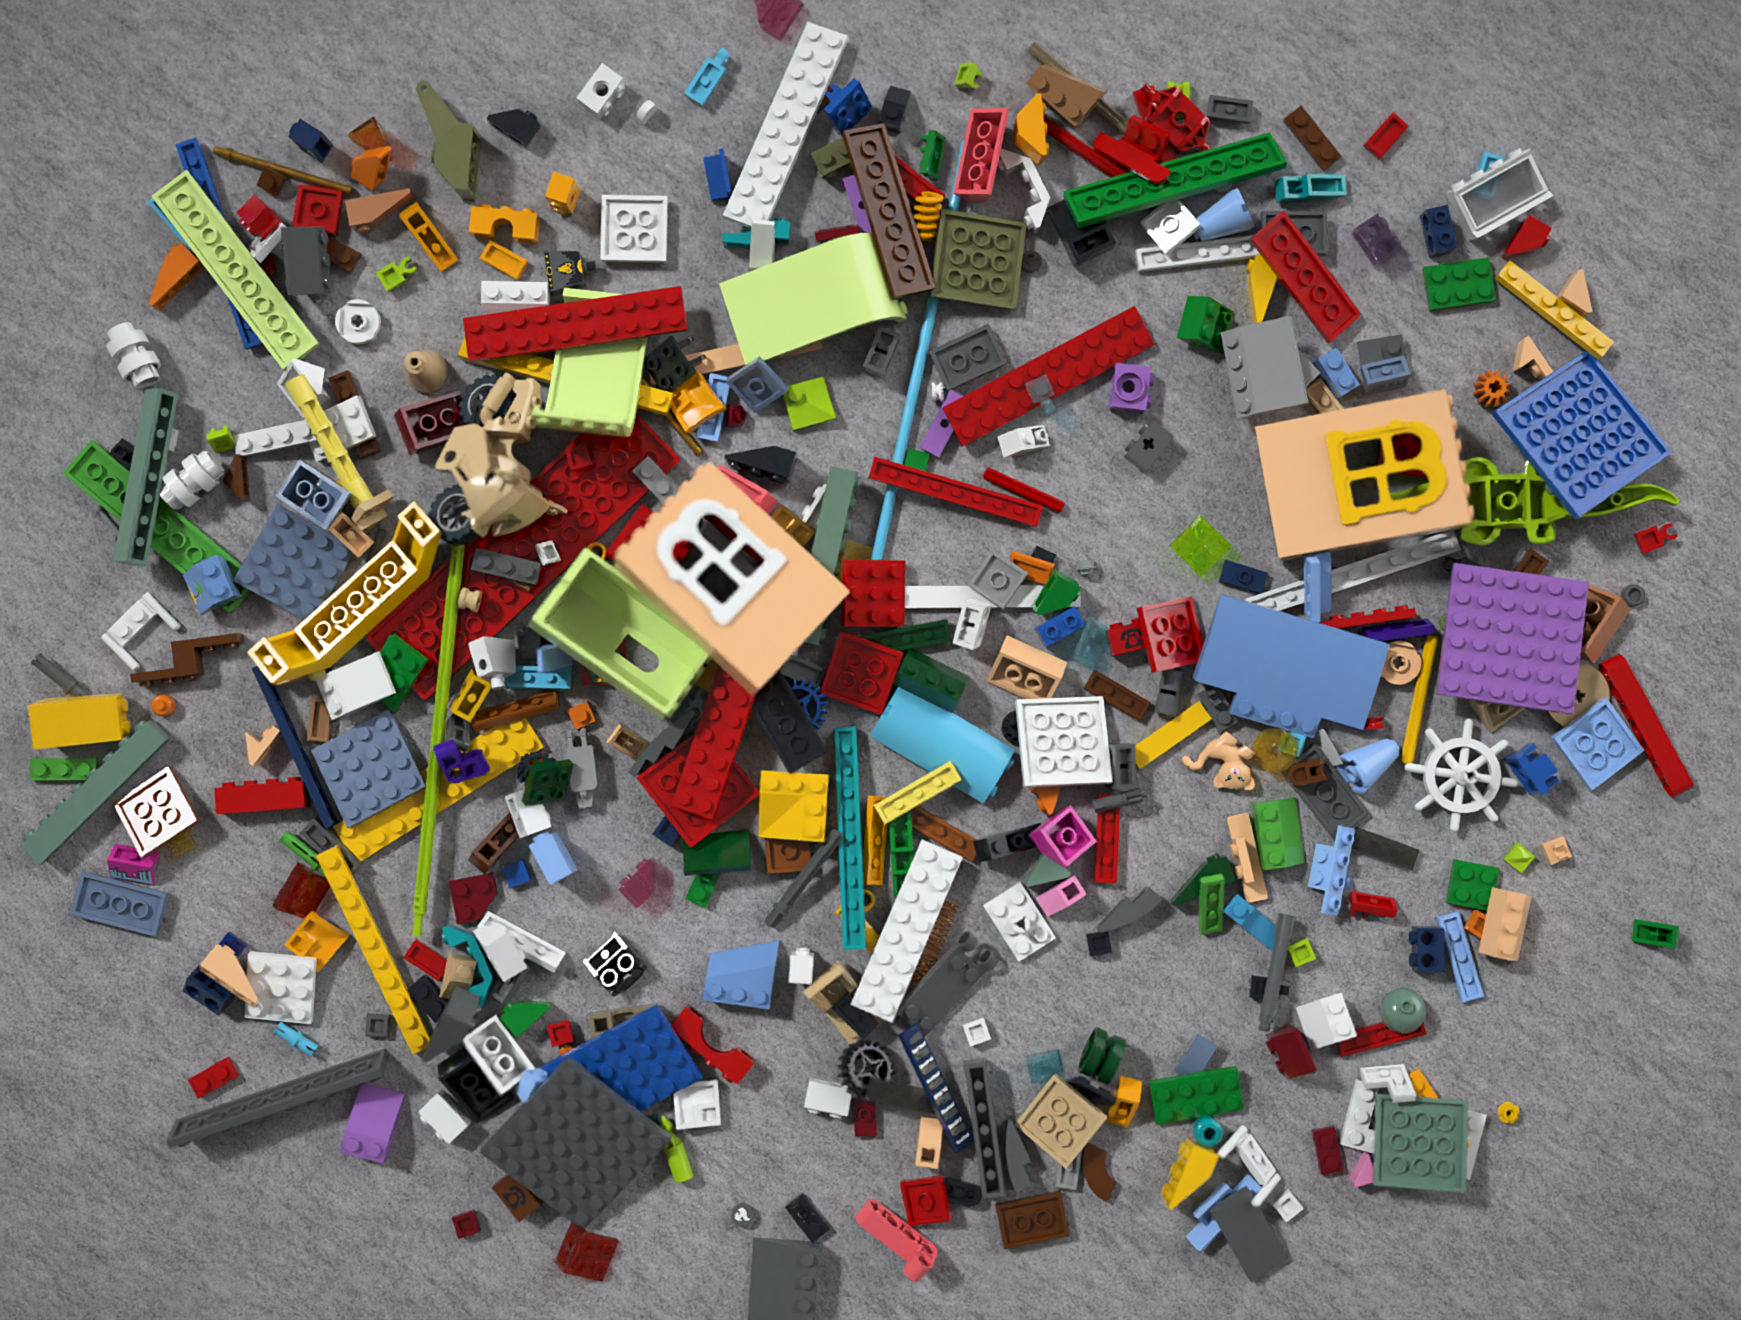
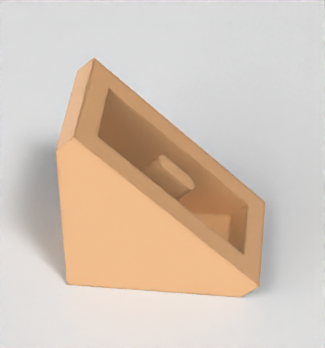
M1583 269L1576 271L1570 276L1557 296L1582 317L1592 312Z
M619 724L607 740L608 744L634 760H637L650 744L624 724Z

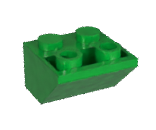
M1188 296L1176 338L1192 346L1222 353L1224 348L1221 332L1229 330L1234 311L1207 296Z

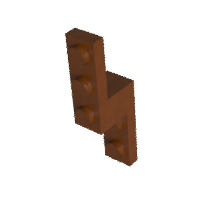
M233 633L171 642L174 668L130 674L131 683H139L140 687L152 686L153 681L160 680L161 684L175 683V678H183V681L197 680L198 675H204L202 652L215 651L217 646H224V649L237 648V644L244 643V635Z

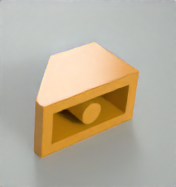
M1120 1076L1112 1096L1115 1100L1110 1104L1107 1123L1128 1128L1140 1103L1142 1081Z

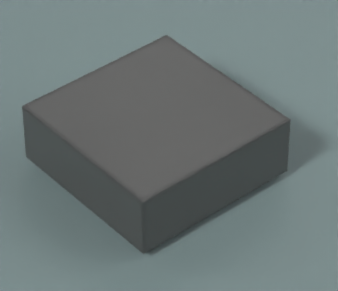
M368 1013L365 1036L388 1038L391 1014Z

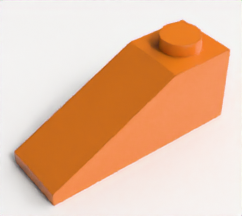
M181 242L171 247L168 252L169 254L164 258L149 305L158 311L205 267L199 258Z

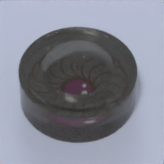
M1034 250L1026 251L1022 257L1021 268L1026 273H1036L1041 268L1042 257Z

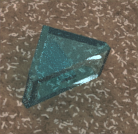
M1059 1049L1025 1056L1029 1078L1032 1083L1063 1071Z

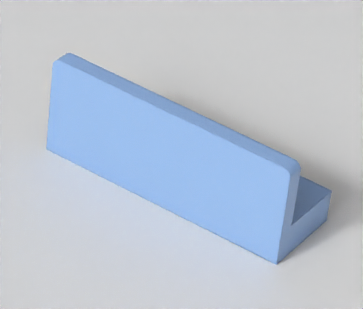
M1330 551L1304 554V614L1309 620L1320 622V613L1331 611Z

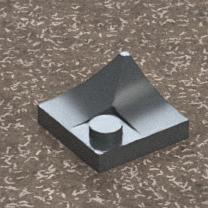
M1402 334L1357 341L1360 366L1403 355L1405 357Z

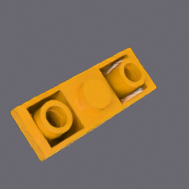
M1036 94L1017 114L1013 122L1014 144L1037 165H1042L1045 157L1049 155V144L1045 142L1047 123H1044L1043 118L1046 112L1045 102H1042L1041 94Z

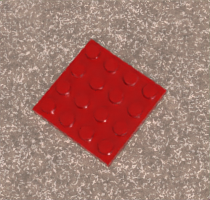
M695 733L636 777L690 848L760 795L759 790L734 760L714 820L672 806L671 804Z

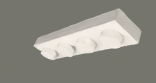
M306 420L233 435L236 455L240 454L245 457L317 442V439L311 433L312 430Z
M489 911L486 913L477 929L502 925L506 931H512L517 940L514 942L515 947H521L527 959L553 973L556 971L566 952Z

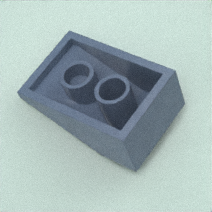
M299 459L276 497L328 531L351 496V493L314 466Z

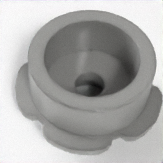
M1094 560L1077 561V568L1075 570H1079L1080 575L1093 573V569L1097 566H1094Z

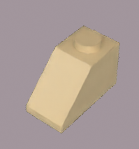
M448 953L440 998L449 999L455 986L468 991L472 984L476 961L473 958Z

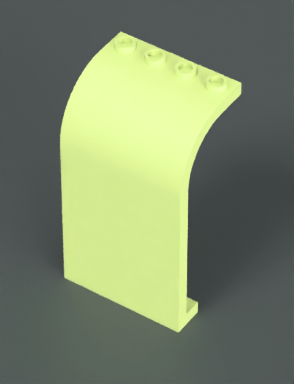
M860 233L837 238L719 283L745 365L759 356L766 362L869 323L882 320H895L898 323L907 321L905 314L908 313L905 302H901L900 298L892 299L872 233Z
M564 288L563 291L564 303L622 295ZM648 337L556 350L545 411H540L539 406H534L533 417L537 427L629 437L636 417Z

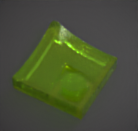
M1198 515L1169 547L1201 577L1232 545L1201 515Z

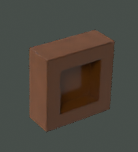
M267 165L263 168L257 186L276 197L279 196L287 177Z

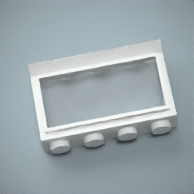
M1521 148L1512 151L1508 154V159L1504 161L1502 159L1496 160L1489 164L1490 169L1483 172L1481 169L1471 174L1469 181L1464 183L1461 180L1451 186V191L1445 193L1468 240L1481 237L1554 196L1548 190L1530 153V149L1522 151Z

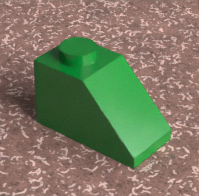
M1054 569L1033 602L1032 608L1036 614L1041 615L1069 607L1072 602L1078 599L1081 587L1076 580Z
M519 1000L514 1004L511 1001L501 1010L504 1014L500 1017V1020L518 1038L548 1011L553 1004L546 1001Z

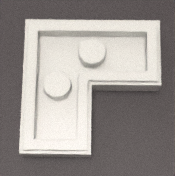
M1404 1064L1360 1068V1076L1365 1089L1387 1087L1393 1103L1416 1100V1094Z

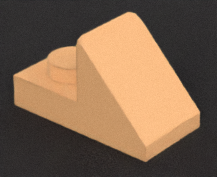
M1529 336L1518 342L1513 372L1528 363L1530 373L1538 378L1539 381L1553 373V370Z
M343 512L336 517L329 528V531L358 558L374 543Z
M269 726L263 732L262 740L252 732L245 733L249 764L259 766L282 737L278 726Z

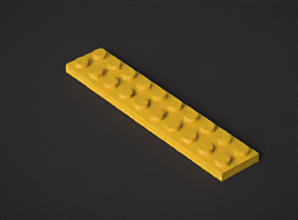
M528 718L494 726L470 741L466 752L481 749L488 761L490 770L485 775L455 784L446 779L441 767L436 815L519 764L524 754L528 753L530 755V752L536 753L545 747ZM428 768L421 772L425 781L427 780ZM453 768L452 770L457 771V770H460V769H459V768ZM425 789L351 829L347 828L344 820L335 825L334 829L351 852L360 861H364L422 824Z

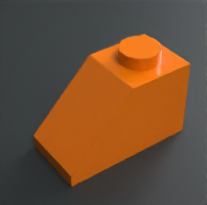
M385 146L366 150L360 156L357 155L351 163V177L373 191L385 181L392 148Z

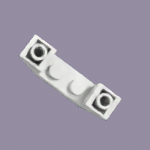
M1001 148L997 165L998 170H1002L1006 176L1021 169L1020 175L1024 183L1028 182L1031 188L1029 192L1032 200L1038 202L1027 208L1024 214L1025 217H1023L1024 222L1027 223V228L1032 229L1035 234L1042 223L1050 196L1031 158Z

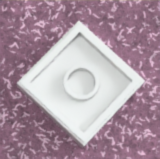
M1180 200L1159 205L1140 222L1166 255H1169L1201 227Z

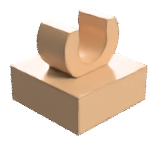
M1559 836L1540 844L1549 865L1572 857L1564 836Z

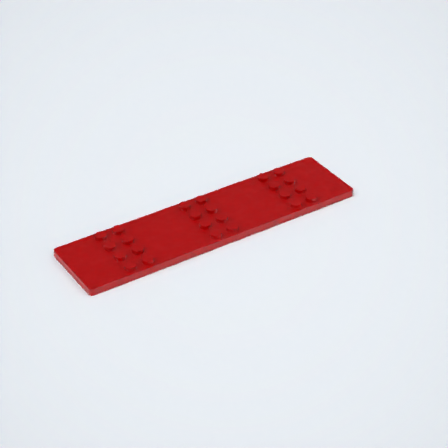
M637 412L629 437L582 432L529 482V485H535L536 488L545 490L546 496L544 498L568 510L567 514L558 513V516L544 513L526 527L500 536L493 535V524H491L484 537L476 536L473 542L465 543L460 593L463 587L468 588L472 592L476 590L482 591V599L477 613L472 612L468 608L464 610L458 608L451 678L472 659L468 643L483 636L494 638L572 565L585 548L595 543L650 491L632 471L647 456L666 475L680 463V458ZM587 444L593 466L572 472L565 449ZM552 540L561 559L559 562L544 566L542 564L538 583L533 586L530 593L502 577L471 570L476 548L496 553L502 552L509 556L541 563L535 545ZM450 557L366 636L369 643L380 652L389 636L396 634L429 659L412 687L422 699H429L436 693Z

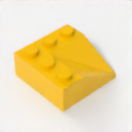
M761 771L758 837L824 842L829 775Z

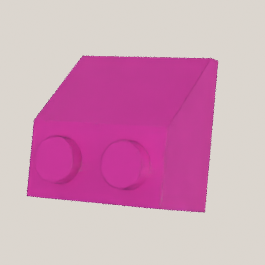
M1072 806L1059 809L1029 834L1041 853L1064 868L1097 842Z

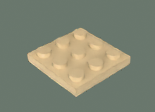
M1055 1073L1014 1125L1067 1169L1108 1116Z

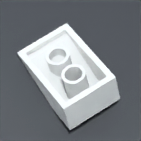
M380 652L335 669L315 679L332 720L350 716L396 693Z

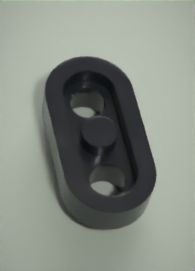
M944 1178L945 1186L951 1185L953 1187L952 1191L947 1192L949 1202L967 1207L976 1206L980 1202L982 1195L978 1185L955 1178ZM972 1190L974 1195L967 1197L966 1192Z

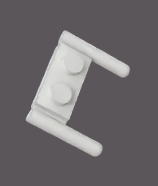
M149 592L145 593L140 600L107 630L108 632L101 636V639L133 671H137L140 665L123 647L127 646L157 614L174 631L180 629V624Z
M1240 1126L1218 1151V1155L1224 1159L1233 1148L1236 1150L1259 1185H1263L1251 1202L1254 1207H1259L1281 1180V1177L1275 1173V1168L1252 1135L1247 1134V1128Z

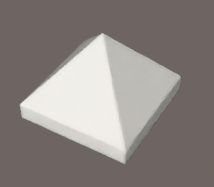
M552 540L535 545L543 566L561 560Z

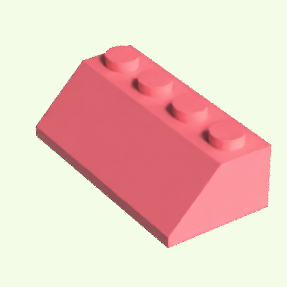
M1008 108L971 109L953 192L954 195L967 202H986L992 194L1009 113Z

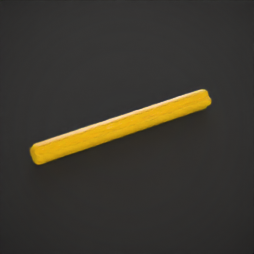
M1427 635L1425 638L1421 657V669L1417 676L1400 762L1406 764L1413 763L1439 642V637L1434 635Z

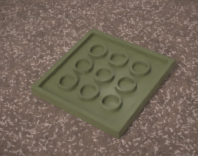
M941 209L932 278L936 288L930 291L929 297L1012 311L1016 310L1027 223Z

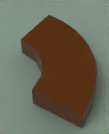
M1088 1142L1084 1146L1082 1153L1083 1173L1091 1190L1107 1203L1117 1182L1106 1171L1105 1159L1107 1151Z

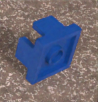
M1528 743L1514 754H1509L1503 758L1529 795L1544 796L1551 791L1549 788L1560 781L1558 776H1552L1558 770L1547 754L1543 753L1536 758L1533 753H1530L1537 748L1535 743Z

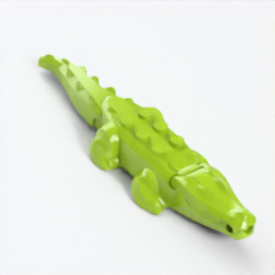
M1482 457L1464 461L1466 474H1464L1463 483H1468L1470 496H1468L1467 504L1472 505L1474 518L1468 527L1461 530V540L1475 545H1487L1497 539L1501 529L1525 528L1529 542L1545 544L1555 540V521L1574 518L1555 494H1548V491L1545 490L1546 482L1528 460H1526L1527 462L1524 465V473L1500 474L1498 468L1491 461ZM1429 482L1402 492L1389 493L1390 499L1396 501L1423 495L1428 490ZM1629 484L1577 519L1611 514L1647 501H1660L1676 506L1680 500L1670 491L1653 484Z

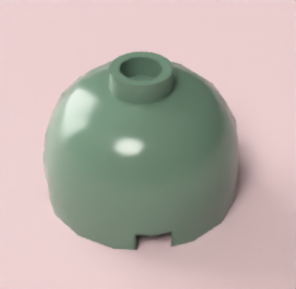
M1398 988L1390 991L1383 998L1380 1005V1016L1383 1023L1390 1030L1402 1034L1415 1031L1422 1025L1426 1016V1006L1422 997L1417 992L1407 988Z

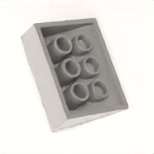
M1292 316L1221 332L1237 419H1251L1308 403Z

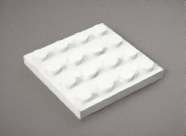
M1103 696L1017 699L1015 701L1024 788L1111 784L1113 782Z

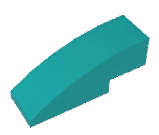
M1345 174L1283 176L1274 181L1276 203L1317 201L1347 196Z

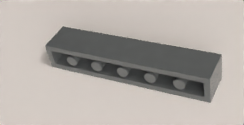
M985 1058L964 1060L983 1199L1005 1196L987 1062Z

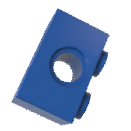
M1074 606L1036 627L1035 631L1046 648L1084 627L1085 623Z

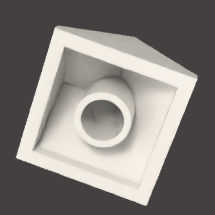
M294 358L286 367L277 385L302 418H304L284 385L287 381L304 374L320 405L327 401L330 396L322 387L325 369Z

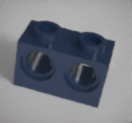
M299 119L290 128L288 137L298 148L323 163L334 146L323 132L302 119Z
M1448 205L1426 209L1419 216L1429 258L1450 254L1458 247Z
M1412 926V931L1409 932V944L1412 945V954H1409V965L1412 967V970L1418 973H1445L1444 928L1440 926ZM1428 932L1430 940L1423 944L1421 940L1422 935ZM1425 955H1429V964L1423 966L1422 958Z
M200 965L187 977L183 988L185 994L218 1016L232 1003L235 996L201 972Z

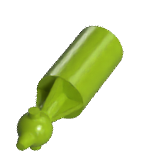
M665 1115L661 1116L660 1127L671 1135V1141L664 1147V1152L674 1182H684L694 1177L683 1142L672 1132V1122Z

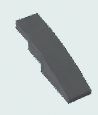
M693 708L662 731L640 754L628 773L636 777L641 773L648 760L655 763L659 760L666 747L672 750L677 747L699 709Z

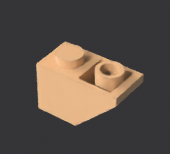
M921 1116L915 1166L938 1169L942 1126L938 1118Z

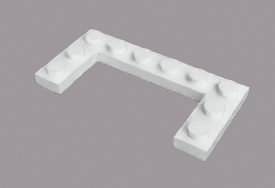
M1355 1080L1339 1141L1341 1145L1374 1154V1129H1370L1369 1124L1375 1105L1376 1093H1378L1379 1088L1365 1089L1362 1080ZM1469 1109L1467 1142L1470 1146L1467 1148L1466 1179L1468 1180L1471 1178L1487 1116L1484 1113Z

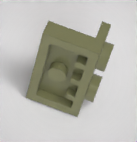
M843 137L810 153L822 178L827 176L830 179L840 173L838 169L844 166L847 169L852 167Z

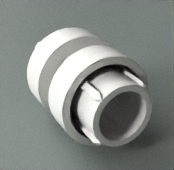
M126 322L114 326L107 332L110 341L107 343L106 348L114 361H121L117 369L125 382H133L136 389H143L160 380L157 370L161 367V363L154 351H146L150 342L143 330H135L132 323Z
M202 451L199 455L192 453L182 461L183 470L179 472L173 468L163 476L164 483L161 486L160 496L170 507L175 510L182 508L184 505L190 508L201 499L198 493L200 490L204 489L206 492H210L220 484L218 478L224 474V469L210 452Z

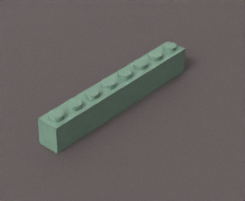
M161 388L145 389L113 562L131 566H147L178 393Z
M830 466L811 556L834 577H839L842 564L839 563L840 554L844 555L847 542H843L845 533L849 534L851 520H848L850 511H854L856 504L853 494L854 490L859 489L861 477H857L858 472ZM832 611L803 642L820 645L821 641L826 640L828 628H824L826 619L830 620Z
M153 719L146 722L142 720L133 729L135 733L130 738L126 736L119 742L118 746L120 748L115 753L111 751L102 759L104 764L99 769L95 767L86 775L88 780L85 783H78L70 791L72 795L67 800L63 798L54 807L56 811L51 816L47 814L39 821L41 826L36 831L32 829L22 838L25 842L20 848L38 865L45 863L172 738Z

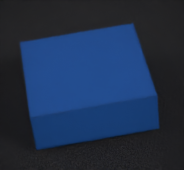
M525 860L502 868L509 888L531 881Z

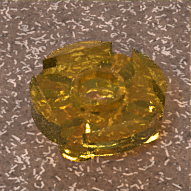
M1269 728L1262 731L1252 746L1256 762L1268 772H1280L1288 769L1294 764L1298 752V743L1295 737L1287 730L1280 728ZM1272 744L1281 747V750H1279L1280 755L1276 756L1275 753L1272 754L1270 752Z

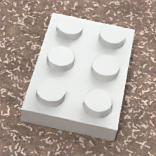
M354 396L324 410L345 449L349 450L377 437L361 396ZM318 441L309 443L316 462L327 460Z

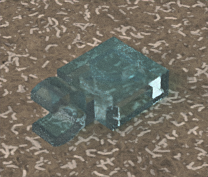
M1046 374L1025 383L1033 404L1040 402L1045 416L1056 411L1049 398L1055 395Z

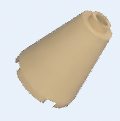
M419 350L410 352L404 359L405 379L414 390L421 393H433L439 390L445 380H447L448 366L445 359L435 351Z

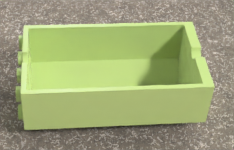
M587 548L582 551L531 621V629L662 721L666 716L668 718L672 716L703 673L705 667L702 665L704 663L708 665L712 660L701 647L619 571ZM627 635L657 656L659 665L655 671L644 672L615 652Z

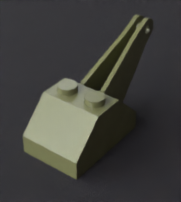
M421 81L417 84L416 91L436 139L435 150H432L431 162L434 163L436 169L462 200L476 201L481 136L473 124L459 123L428 82Z

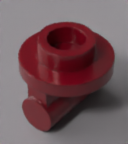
M728 404L725 427L742 426L746 420L744 408L741 405Z

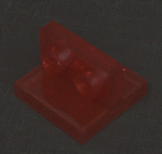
M297 862L272 906L277 910L305 919L311 911L315 912L331 886L327 878L315 874L305 864Z

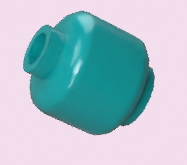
M1211 1116L1199 1117L1192 1126L1193 1137L1204 1147L1216 1146L1223 1137L1222 1126Z

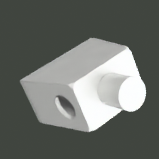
M483 636L468 643L477 676L479 678L491 679L492 690L504 689V678L516 672L515 640Z

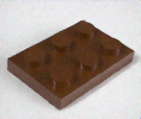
M1060 1190L995 1203L1004 1249L1070 1236Z

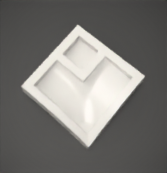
M717 1079L699 1080L673 1094L676 1130L721 1125Z

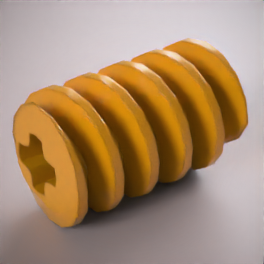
M924 191L921 192L922 196L915 198L921 205L914 206V209L919 211V213L913 214V217L918 220L915 223L920 239L935 241V236H937L936 228L939 226L938 219L940 218V212L938 211L942 209L940 202L943 201L944 197L938 193Z

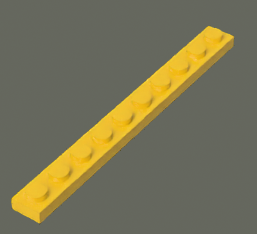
M464 336L458 357L468 361L466 339ZM528 354L473 363L550 384L554 360ZM641 384L637 408L667 416L674 397L673 393Z
M337 845L316 855L412 1054L426 1049L431 1035L411 994L407 991L408 988L339 846Z

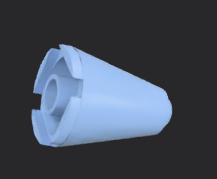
M1238 188L1231 190L1196 218L1201 227L1193 234L1196 239L1200 238L1201 241L1251 230L1255 227Z
M1386 738L1339 755L1343 764L1336 765L1343 780L1346 783L1350 782L1354 786L1351 788L1354 792L1364 794L1398 758L1399 746L1395 741Z

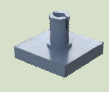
M760 356L729 376L726 380V383L754 413L785 394L788 390V386Z

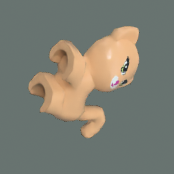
M1227 731L1221 737L1209 742L1200 753L1196 762H1193L1189 756L1182 757L1181 761L1184 766L1192 771L1202 769L1209 757L1223 760L1224 763L1221 765L1219 773L1213 781L1214 786L1217 788L1226 787L1234 790L1244 789L1252 791L1255 787L1250 768L1243 762V758L1246 760L1251 759L1255 753L1244 744L1238 748L1236 746L1238 739Z

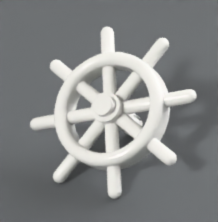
M1470 718L1464 722L1462 738H1452L1442 742L1433 729H1426L1425 734L1435 748L1428 755L1424 765L1413 763L1405 765L1406 771L1423 774L1424 786L1428 793L1426 797L1416 803L1415 809L1422 811L1435 802L1440 807L1452 811L1450 830L1452 832H1457L1459 829L1461 813H1470L1482 809L1491 822H1496L1498 816L1489 803L1496 796L1500 785L1517 787L1519 784L1517 779L1501 777L1500 765L1495 756L1508 746V741L1502 739L1489 748L1482 742L1471 739L1473 720ZM1456 747H1461L1459 764L1449 752V750ZM1471 748L1481 756L1468 765ZM1443 757L1451 769L1436 767L1439 759ZM1486 763L1489 775L1480 774L1477 769ZM1435 776L1450 778L1439 787H1437L1435 782ZM1473 783H1487V787L1481 794ZM1455 786L1454 801L1452 802L1445 798L1443 794ZM1464 788L1468 790L1474 801L1462 804Z

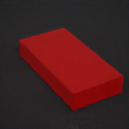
M1392 112L1363 147L1380 160L1407 130L1409 125Z
M415 939L403 958L438 982H441L444 977L447 958L420 940Z

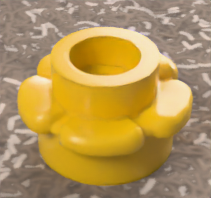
M1504 1102L1498 1107L1497 1114L1501 1122L1512 1124L1518 1120L1517 1116L1520 1114V1111L1512 1102Z

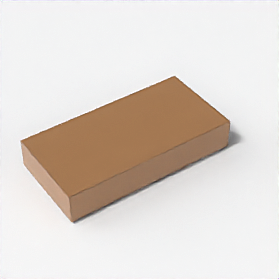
M312 697L307 741L328 742L331 740L333 720L330 717L324 699Z

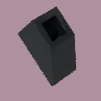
M523 627V631H516L521 659H537V650L546 643V639L530 627Z

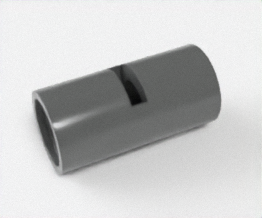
M1173 670L1162 671L1155 713L1176 717L1184 673Z

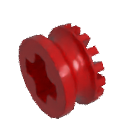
M1384 717L1367 718L1365 729L1385 728V725L1382 724Z

